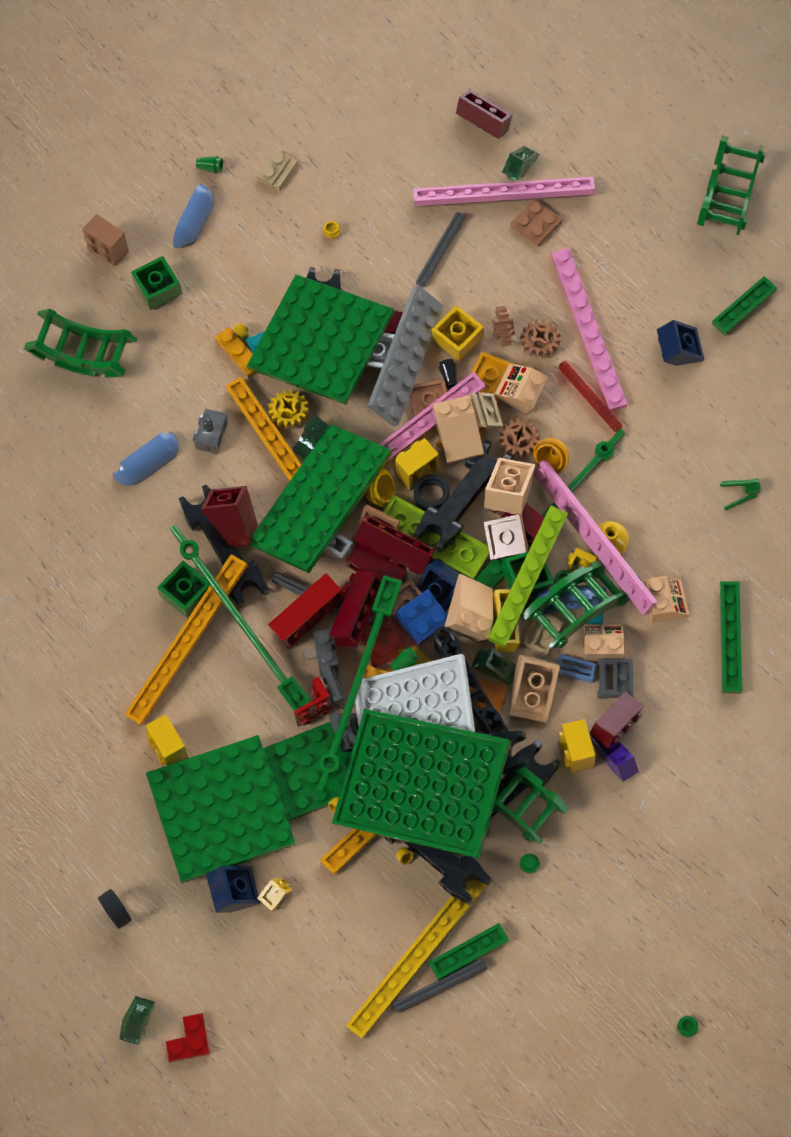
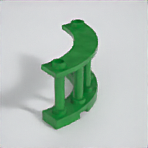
M722 136L714 161V165H717V168L712 170L697 225L704 226L705 221L714 220L737 226L736 235H740V231L745 230L747 219H744L758 166L759 163L764 162L766 153L763 152L764 146L760 145L759 152L730 146L731 144L727 143L729 137ZM732 153L755 159L756 163L753 173L725 166L722 163L724 154ZM725 173L751 180L748 192L720 185L717 182L718 175ZM721 192L744 198V207L739 208L716 202L715 199H712L713 193ZM717 209L741 215V217L739 220L732 217L712 213V210Z
M52 309L38 311L37 315L44 319L37 340L26 342L24 350L43 361L47 358L55 362L54 366L74 373L96 377L97 374H105V378L124 376L126 370L119 364L126 343L137 341V338L126 329H96L68 320ZM51 324L63 329L55 350L44 344ZM69 333L82 336L74 357L62 353ZM89 339L102 341L95 361L82 359ZM109 343H118L112 361L102 362Z
M600 560L591 562L589 564L591 567L585 568L582 566L549 588L550 593L543 599L538 597L521 614L526 620L537 619L554 638L548 645L550 648H562L568 643V638L586 623L609 609L624 606L630 600L625 591L621 592L604 573L605 566ZM594 578H599L614 596L609 597ZM582 582H587L603 602L594 607L576 586ZM565 592H571L588 612L576 619L560 601V596ZM550 604H554L571 624L561 634L543 615V610Z
M524 767L511 773L513 779L495 799L493 809L516 826L523 833L522 837L526 841L541 844L543 841L536 834L553 812L558 811L565 814L569 806L553 790L549 793L542 786L543 781ZM523 782L531 788V793L513 813L503 805V802L516 786ZM541 797L547 803V808L530 828L520 818L535 799Z

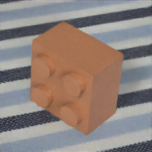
M98 214L82 229L87 249L93 254L97 253L100 255L101 259L106 263L110 262L116 266L129 251L125 233Z

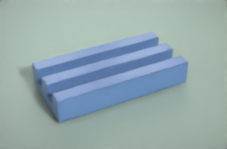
M559 654L557 661L560 665L558 675L593 683L597 663ZM562 661H565V662H569V663H573V664H577V665L589 667V668H592V670H587V669H583V668H580V667H577V666H571V665L563 664V663H561V662H562Z

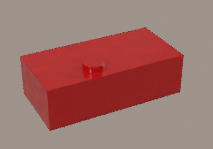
M325 573L273 619L268 626L284 645L290 649L344 600L345 595L333 579Z

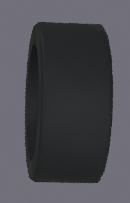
M425 475L418 479L414 485L415 503L424 511L430 506L439 510L450 495L448 483L438 475ZM432 484L441 487L443 491L442 498L436 502L423 500L420 493L424 486Z
M112 889L98 897L102 907L118 929L132 921L129 913Z

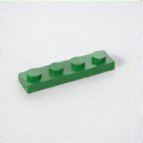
M763 276L712 320V325L724 336L727 335L777 291V287Z
M500 923L434 958L428 964L437 980H440L509 942V939Z

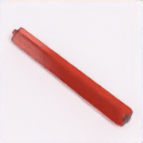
M567 361L561 362L558 369L614 432L623 427L622 423Z

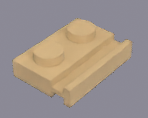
M275 150L257 175V180L280 191L298 165V162Z
M471 392L469 395L478 429L483 427L484 429L500 430L503 427L494 393L478 392L474 394V392Z
M543 613L554 628L560 632L564 622ZM534 619L521 645L529 647V649L547 657L551 650L548 645L554 638L537 619Z

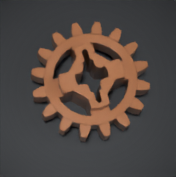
M499 306L495 308L496 317L492 318L494 335L496 338L499 337L502 347L512 345L511 336L515 335L513 317L508 315L505 306Z
M535 319V324L528 322V327H523L521 345L524 346V351L529 350V356L536 354V358H539V355L546 358L547 353L552 356L553 350L557 351L558 345H560V332H557V326L552 327L551 321L546 324L545 319L541 323Z
M517 418L516 422L509 420V425H503L504 430H500L499 442L501 443V449L506 448V454L511 452L513 458L516 454H519L520 458L523 457V454L529 457L530 451L533 452L535 445L539 442L540 434H538L537 427L533 428V422L527 424V419L520 422V419Z

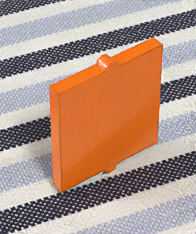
M477 679L493 707L501 714L503 703L506 701L504 697L507 685ZM471 687V691L469 692H474L476 689L474 687ZM477 703L475 706L479 709H482L486 705L483 703Z

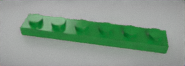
M720 581L722 693L742 694L740 582Z

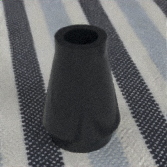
M446 359L439 362L440 366L438 368L447 388L456 386L457 367L454 360Z

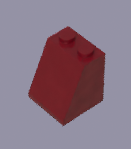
M247 486L210 490L201 508L203 514L230 546L243 547L250 544L258 523Z

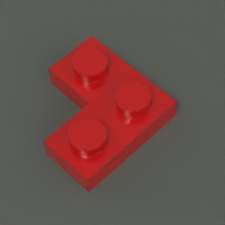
M203 1013L182 1017L186 1037L165 1041L169 1063L210 1055Z

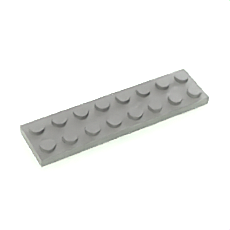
M419 285L412 288L367 406L393 427L399 426L431 341L432 329L437 325L444 306Z

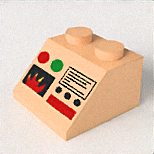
M509 364L494 396L526 414L534 408L548 377L533 368Z
M665 576L644 580L645 587L657 601V604L649 613L651 623L690 616L681 580Z
M622 624L583 626L585 661L597 662L601 658L624 659Z

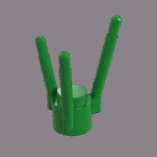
M758 478L722 481L720 484L721 487L742 486L744 494H748L725 506V510L749 499L756 498V494L761 492Z

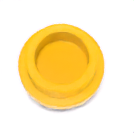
M328 221L323 226V234L327 238H336L341 232L339 224L335 221Z
M234 324L235 327L232 330L242 339L249 336L247 333L249 329L244 324Z

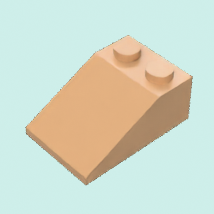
M470 395L433 404V415L447 464L484 455Z
M498 458L485 489L484 508L522 515L536 464Z
M459 574L445 627L475 642L488 639L493 623V588Z
M518 655L509 715L548 722L560 668L557 662Z

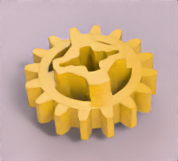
M283 389V394L281 395L276 392V398L271 397V404H268L269 416L272 418V422L277 421L278 427L284 424L285 429L288 428V425L295 428L296 423L302 425L301 419L306 420L305 414H309V409L307 408L309 407L308 401H305V396H300L299 391L294 394L292 389L289 390V393H286L285 389Z

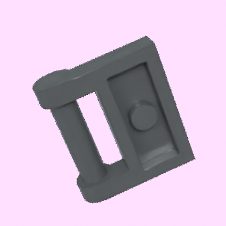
M598 659L599 690L597 691V698H619L624 692L633 697V659ZM607 667H613V690H607Z
M326 664L321 667L323 672L321 678L324 684L329 687L330 691L328 693L331 701L337 703L340 710H344L348 699L345 697L338 680L339 674L336 669Z
M333 713L328 716L335 735L342 717L340 713ZM351 713L340 745L342 752L352 753L359 729L356 713Z

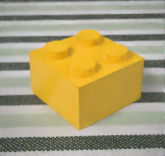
M457 305L432 329V340L458 361L484 337V326Z
M425 438L414 442L409 450L399 453L395 459L396 476L409 491L414 489L418 479L425 475L434 474L439 470V454Z
M166 714L145 725L147 741L152 750L155 751L162 766L189 758L185 745Z
M585 719L562 724L558 743L560 750L564 749L565 756L563 760L565 767L570 769V773L594 768L595 752Z

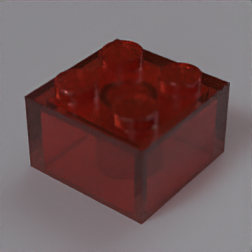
M391 615V618L384 616L369 660L372 667L376 668L395 660L404 648L407 649V644L393 615ZM375 620L367 623L362 634L360 644L363 650H365Z

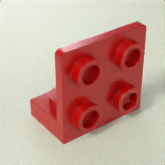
M319 676L312 680L313 687L311 690L314 700L294 711L298 727L310 724L314 718L325 716L332 709L330 695Z

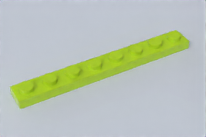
M550 506L487 640L504 648L506 647L568 513Z

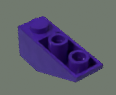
M590 736L593 746L622 782L639 772L634 756L620 742L617 744L613 743L609 748H606Z

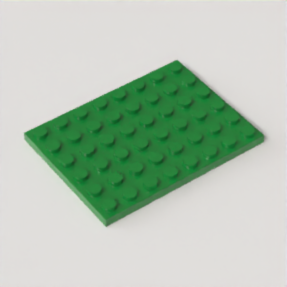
M364 709L332 824L479 859L511 741L509 739Z

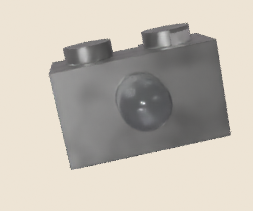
M205 408L204 414H201L198 420V431L194 432L192 439L197 450L218 454L222 437L228 424L226 413Z
M331 629L313 631L316 647L307 648L303 652V656L307 660L318 659L320 675L323 674L321 667L326 664L336 669L339 673L335 642L329 637Z

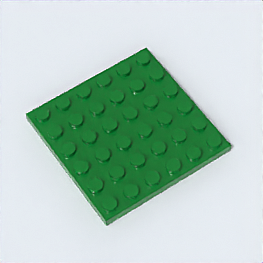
M295 274L252 354L247 368L346 405L390 322L394 309Z
M259 735L146 772L181 884L206 876L220 866H236L296 845Z

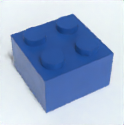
M427 589L397 610L394 617L418 647L434 635L435 629L445 626L447 614Z

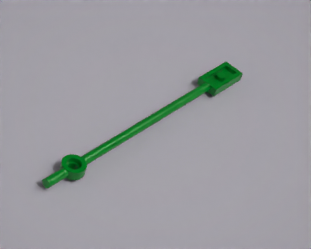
M619 429L608 442L602 441L596 445L595 457L567 486L571 492L579 486L600 461H609L613 457L614 446L625 435L623 430ZM606 448L608 451L604 452L601 449ZM555 502L550 505L557 509L559 508ZM549 508L541 515L545 518ZM509 557L502 558L501 561L497 559L492 560L477 576L475 581L494 589L504 578L500 566L504 559Z
M173 525L170 530L181 544L179 548L181 556L186 560L194 562L281 683L277 686V689L292 710L295 711L312 702L293 676L287 679L198 556V544L193 540H187L179 528ZM192 548L193 552L188 554L186 550Z
M383 576L372 608V613L377 615L329 754L323 755L319 762L322 771L316 790L319 793H324L330 775L335 774L339 770L340 763L337 753L384 616L391 618L402 585L401 580ZM332 763L333 767L327 768L326 765Z

